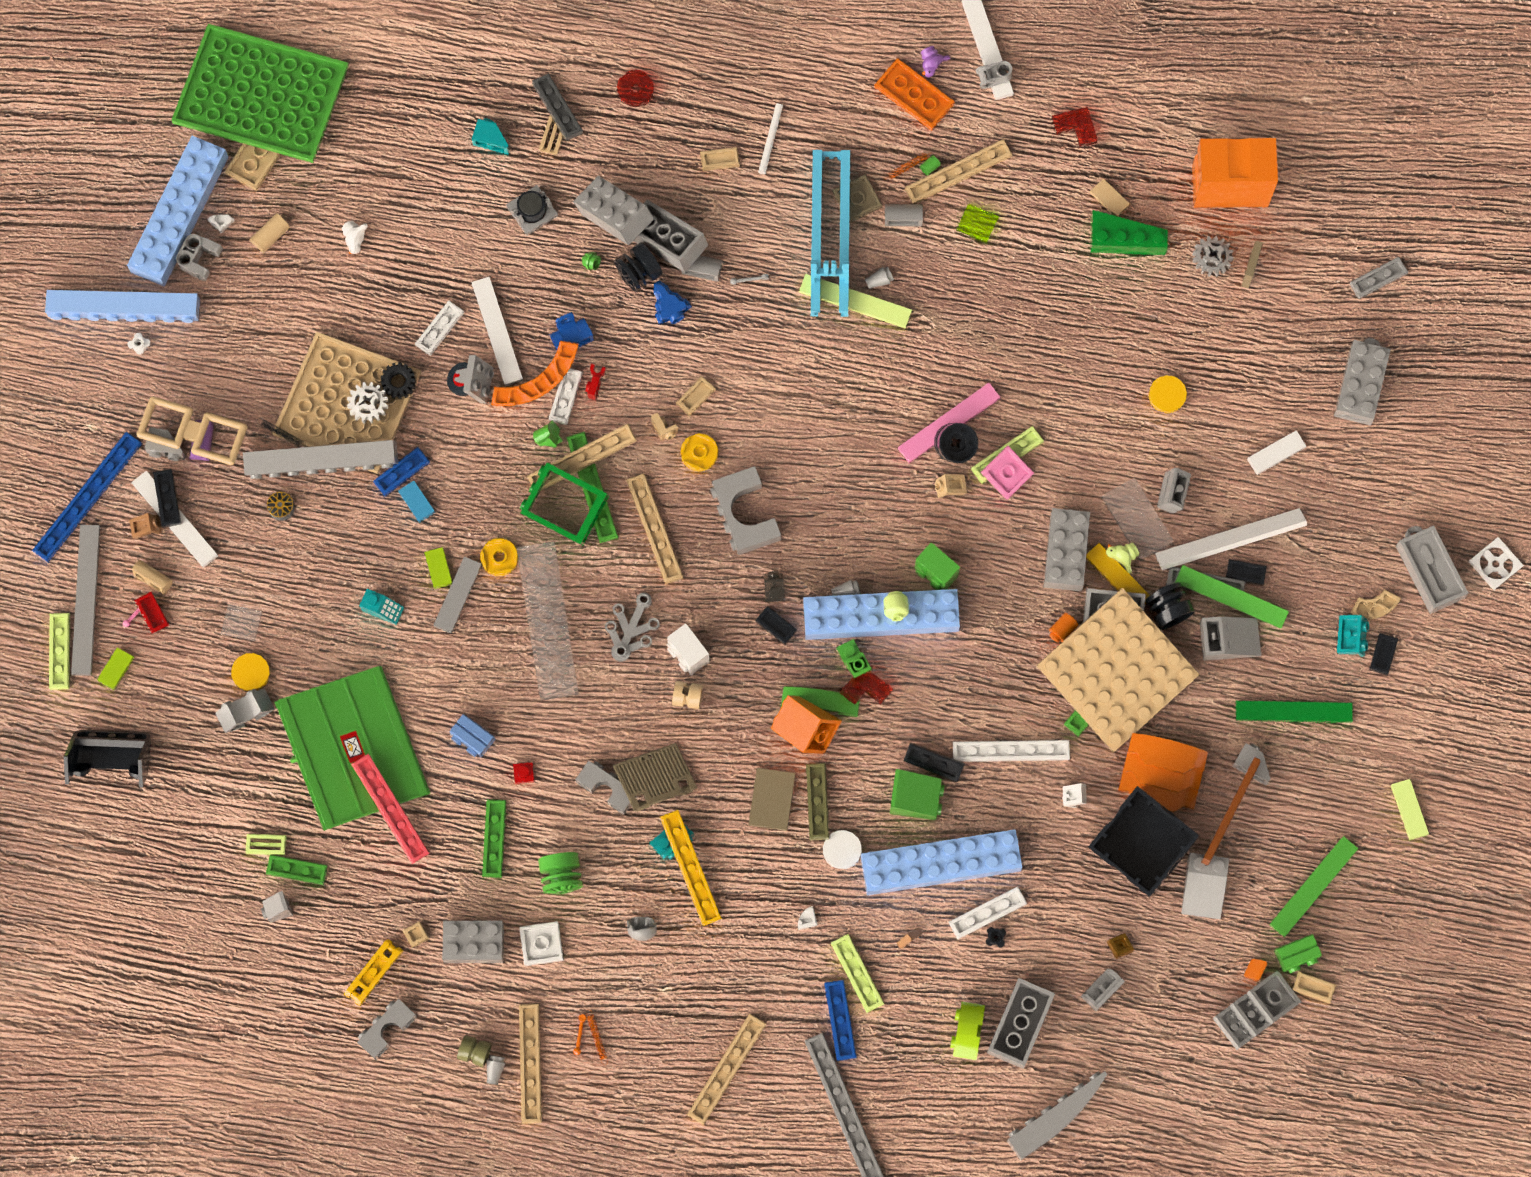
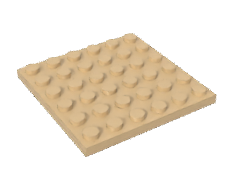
M316 332L275 429L279 427L286 431L284 434L288 432L292 436L294 435L295 438L293 439L299 438L302 441L299 444L304 447L393 440L412 394L409 393L407 398L403 396L402 399H398V397L393 399L391 395L388 396L386 394L384 397H388L389 401L386 402L388 409H383L386 414L385 416L380 414V420L378 421L374 418L372 424L369 420H366L365 424H363L362 418L356 421L355 415L351 416V409L347 407V404L350 403L347 397H352L350 391H356V385L360 388L363 387V382L366 383V386L373 382L374 388L380 385V391H382L381 375H383V370H387L386 367L388 365L391 367L392 363L398 365V362ZM411 367L416 378L415 385H417L422 372ZM400 374L395 375L391 380V384L395 387H401L406 382V378ZM368 400L365 401L367 405L371 404V402L369 403ZM374 466L373 470L368 471L379 474L382 466Z
M1123 588L1036 665L1112 752H1115L1132 736V733H1136L1199 676V673Z

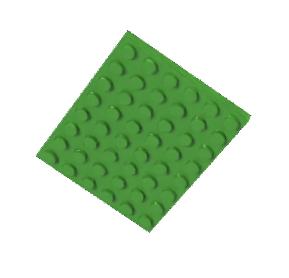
M208 24L171 121L176 125L314 163L349 64L348 62Z

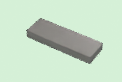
M1397 257L1351 281L1350 286L1358 299H1361L1407 275L1408 271L1401 259Z

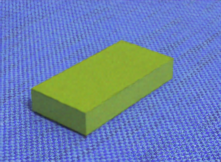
M443 547L424 552L434 589L452 585Z
M117 647L97 681L115 690L134 660V656Z

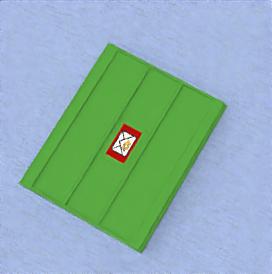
M377 666L275 701V706L284 725L323 831L379 812V809L351 765L367 754L374 761L399 804L430 794L382 666Z

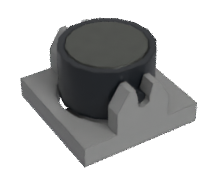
M538 185L506 204V207L527 236L558 216L552 207L549 197L546 196L543 190H540Z

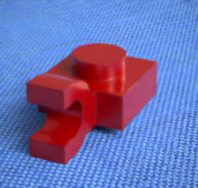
M591 364L590 373L593 377L591 381L587 382L585 392H588V399L596 401L601 379L605 375L606 368L602 367L601 371L596 373L594 371L595 365Z

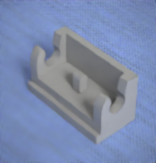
M1111 968L1107 969L1081 995V998L1097 1012L1125 981Z

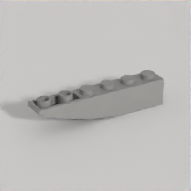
M1099 1071L1089 1077L1091 1081L1086 1085L1082 1082L1073 1089L1074 1093L1069 1097L1065 1094L1057 1100L1059 1104L1052 1108L1051 1105L1041 1111L1042 1116L1039 1118L1032 1117L1025 1122L1026 1127L1022 1130L1017 1128L1008 1134L1010 1138L1007 1142L1020 1161L1050 1141L1069 1125L1096 1093L1107 1076L1105 1071L1101 1074Z

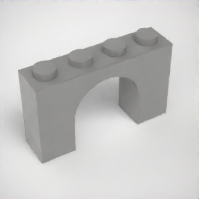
M755 466L712 481V488H710L713 499L717 498L719 505H716L720 516H724L725 522L723 526L725 532L731 535L732 539L729 540L733 551L736 550L738 555L781 541V534L775 518L756 525H744L738 522L732 514L731 509L737 498L762 489V483Z

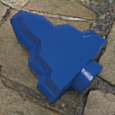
M660 280L654 283V295L657 299L655 303L657 310L655 317L658 324L668 321L671 324H676L685 318L684 313L692 307L686 298H681L678 293L671 292L670 288Z

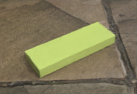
M1408 779L1391 784L1409 841L1429 835L1411 780Z

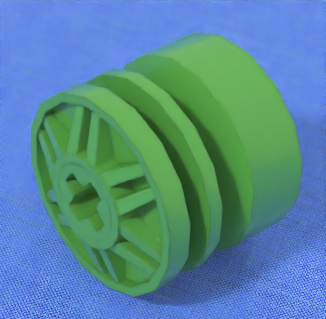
M557 853L538 859L540 873L549 874V876L541 879V883L545 884L542 887L544 894H566L583 887V882L578 880L582 877L581 873L572 872L580 867L578 853Z

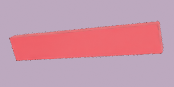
M367 754L352 763V767L410 862L413 864L428 855L427 848L370 755Z

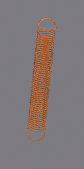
M924 152L923 154H925V155H920V156H924V157H919V156H917L916 158L912 159L911 161H913V160H921V161L923 162V160L925 161L926 158H927V159L929 158L928 156H926V155H929V154H926V153ZM909 161L907 162V163L914 164L915 166L917 165V163H913V162H909ZM902 165V166L896 168L895 170H899V171H902V172L904 173L905 171H904V170H901V169H906V171H907V170H909L911 167H914V165H911V166H903V165ZM893 170L888 174L896 175H889V178L892 180L893 178L890 176H893L895 178L898 176V174L900 175L901 172Z
M590 1014V1016L587 1015L591 1033L593 1031L592 1035L597 1052L599 1050L600 1060L605 1059L606 1052L603 1044L601 1051L600 1033L597 1026L595 1032L594 1014Z

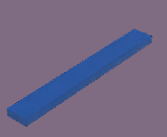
M126 431L33 548L32 551L47 563L52 559L142 445L141 441Z

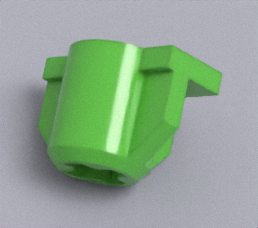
M553 420L533 432V439L539 446L555 448L558 443L563 441L559 436L560 428Z

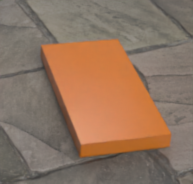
M899 58L892 63L874 84L876 89L931 131L955 104L953 99Z

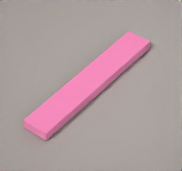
M990 383L986 384L900 445L898 450L910 464L934 446L936 432L943 425L948 423L966 424L997 402L1000 396Z

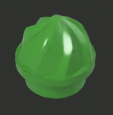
M596 252L585 253L582 257V264L587 270H597L600 266L601 257Z

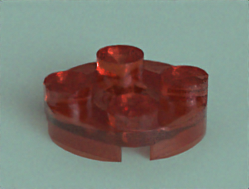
M629 70L622 78H619L617 93L623 104L631 107H640L647 105L653 97L654 83L644 71ZM634 85H638V88L641 89L637 92H633V90H631L630 88H633Z

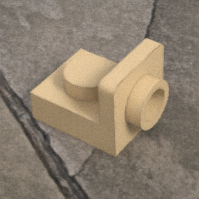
M658 413L651 415V422L661 441L664 439L670 440L677 435V424L667 428L668 425L664 417L660 418Z
M944 474L936 479L935 489L938 498H943L946 495L966 494L965 476Z

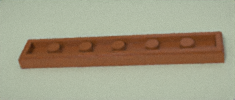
M1254 757L1201 863L1209 865L1261 762L1260 759Z

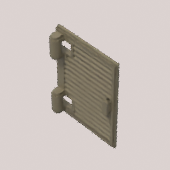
M676 743L613 765L633 810L637 812L649 808L653 804L676 796L686 795L697 789ZM686 780L688 785L680 788L678 782ZM644 795L646 800L638 803L636 797Z

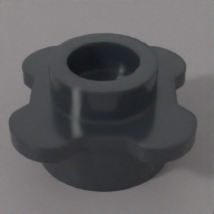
M989 927L987 929L988 939H986V944L1002 948L1005 945V929Z

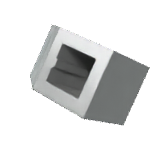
M149 427L148 433L175 440L168 430ZM146 440L145 450L149 456L154 458L164 456L172 461L185 460L186 456L181 448L175 449Z

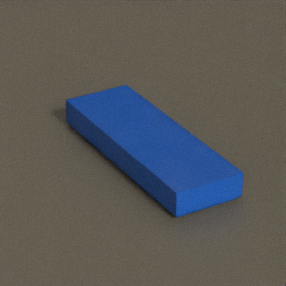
M417 447L402 458L398 464L393 465V468H389L376 478L373 483L386 497L428 465L430 461Z

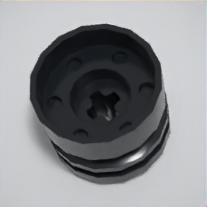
M642 242L630 249L632 258L624 253L621 255L623 261L620 258L614 260L620 277L635 293L641 290L640 285L642 287L647 286L645 276L650 281H654L663 275L657 260Z
M948 423L936 432L934 448L942 459L953 463H963L975 455L978 449V437L976 432L968 425ZM952 438L958 439L956 442L957 446H951Z
M1180 582L1166 585L1145 599L1146 605L1151 606L1149 609L1151 613L1160 611L1154 618L1160 630L1171 628L1185 621L1196 612L1190 600L1180 601L1186 596L1185 591H1180L1183 588Z

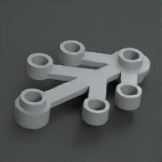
M640 593L637 596V607L629 624L624 614V606L619 603L613 606V613L617 616L624 632L623 639L620 641L616 632V623L608 621L605 624V629L610 634L614 644L611 653L616 661H626L630 657L631 652L643 647L648 648L652 645V639L648 635L642 636L638 642L629 644L631 638L650 630L655 631L660 626L658 619L651 618L648 623L637 627L644 609L649 608L652 603L651 596L648 593ZM642 597L647 598V601L645 603H642L640 601ZM617 607L622 608L620 613L615 612ZM655 621L657 622V626L651 627L650 623ZM609 624L615 626L613 630L607 628ZM649 639L650 643L644 644L643 640ZM619 649H624L625 651L621 655L617 653Z

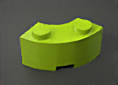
M962 1001L961 1008H956L955 1020L958 1021L956 1036H952L950 1048H954V1057L977 1059L985 1005Z

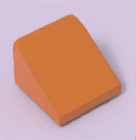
M1252 959L1244 976L1258 982L1268 963L1263 960Z

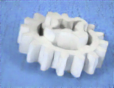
M363 382V387L360 388L356 385L357 390L350 391L352 397H347L348 402H350L347 404V407L351 409L350 415H355L356 421L362 418L363 424H365L366 420H369L372 424L374 418L378 421L380 420V414L386 415L383 409H388L386 402L389 400L388 397H384L386 395L385 390L380 391V385L374 388L373 382L369 386H366V383ZM368 400V402H369V403L371 402V404H370V405H367V404L365 403V401Z

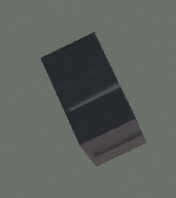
M1137 786L1121 805L1116 816L1104 826L1088 848L1124 874L1131 883L1147 896L1152 897L1199 839L1200 835Z

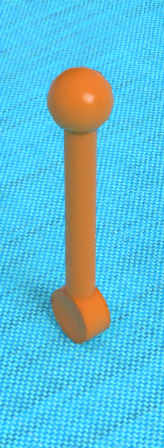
M584 1014L578 1017L580 1024L576 1048L573 1050L575 1055L581 1053L583 1024L586 1021Z

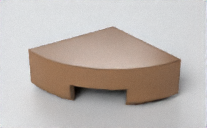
M918 927L897 942V945L900 949H903L912 940L919 938L923 932Z

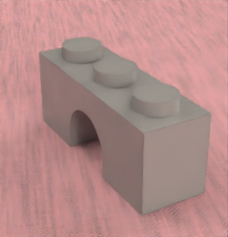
M588 761L575 779L576 783L592 794L600 785L609 786L612 789V795L607 801L608 805L625 815L631 804L618 776L612 772L609 774L603 770L604 767L598 762L594 761L592 763Z
M399 999L396 1002L394 1000L391 1001L386 1007L387 1011L382 1016L378 1015L373 1020V1026L369 1030L365 1029L358 1036L359 1041L357 1043L375 1060L390 1047L383 1039L384 1029L390 1025H396L404 1032L417 1018Z

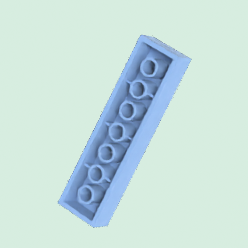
M191 136L127 264L131 273L165 287L177 263V254L187 236L191 234L229 158L226 149Z
M957 589L902 592L908 598L909 614L901 621H892V619L887 618L884 614L883 600L889 593L803 597L805 640L959 632Z
M1016 829L861 853L867 896L1021 872L1023 868Z

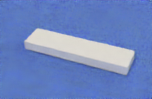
M1016 887L948 923L957 940L1027 905V902L1019 887Z

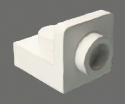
M1080 783L1063 787V806L1078 808L1081 804H1087L1086 784Z

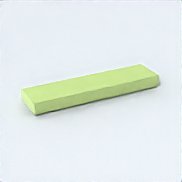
M1032 426L974 465L971 470L980 483L983 484L988 480L981 471L1006 446H1009L1021 458L1042 444L1044 440Z
M69 613L50 614V690L70 689Z
M849 934L831 942L866 1013L884 1005Z

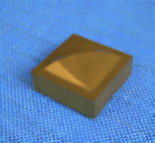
M1126 933L1107 941L1116 959L1134 951Z

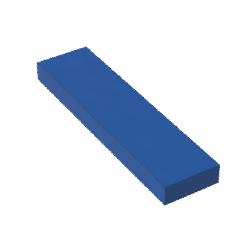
M844 980L826 982L824 986L837 1061L856 1059Z

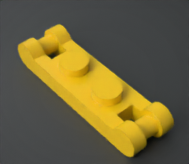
M390 939L384 941L344 993L348 998H353L358 1006L365 1002L368 995L404 951L400 947L394 946ZM387 950L392 953L389 958L384 955ZM358 986L364 989L361 994L356 992Z

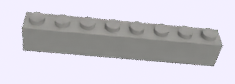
M387 440L243 452L244 475L250 476V479H262V475L276 478L281 477L282 473H288V476H299V472L313 475L318 474V470H325V473H336L337 469L343 468L344 472L356 471L355 467H363V470H373L374 466L379 465L382 466V469L393 468V464H398L397 441Z

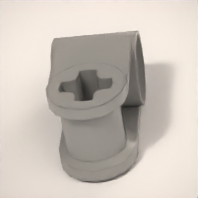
M1007 61L983 65L975 70L976 74L979 75L981 81L980 88L982 89L1007 83L1012 78V65ZM1001 70H1007V71H1008L1007 74H1001V73H999V72H1000Z

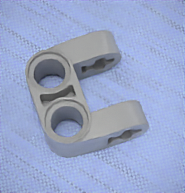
M191 234L185 239L176 260L182 271L202 281H206L210 271L197 263L203 252L219 257L223 247L212 240ZM195 242L199 243V245H198L197 247H195V248H192V247H191V245H192L193 243H195ZM184 259H190L189 263L182 264Z

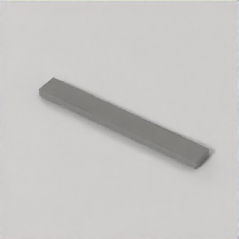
M80 525L72 675L92 676L100 542L99 525Z
M823 1033L805 1040L807 1049L861 1176L884 1177Z

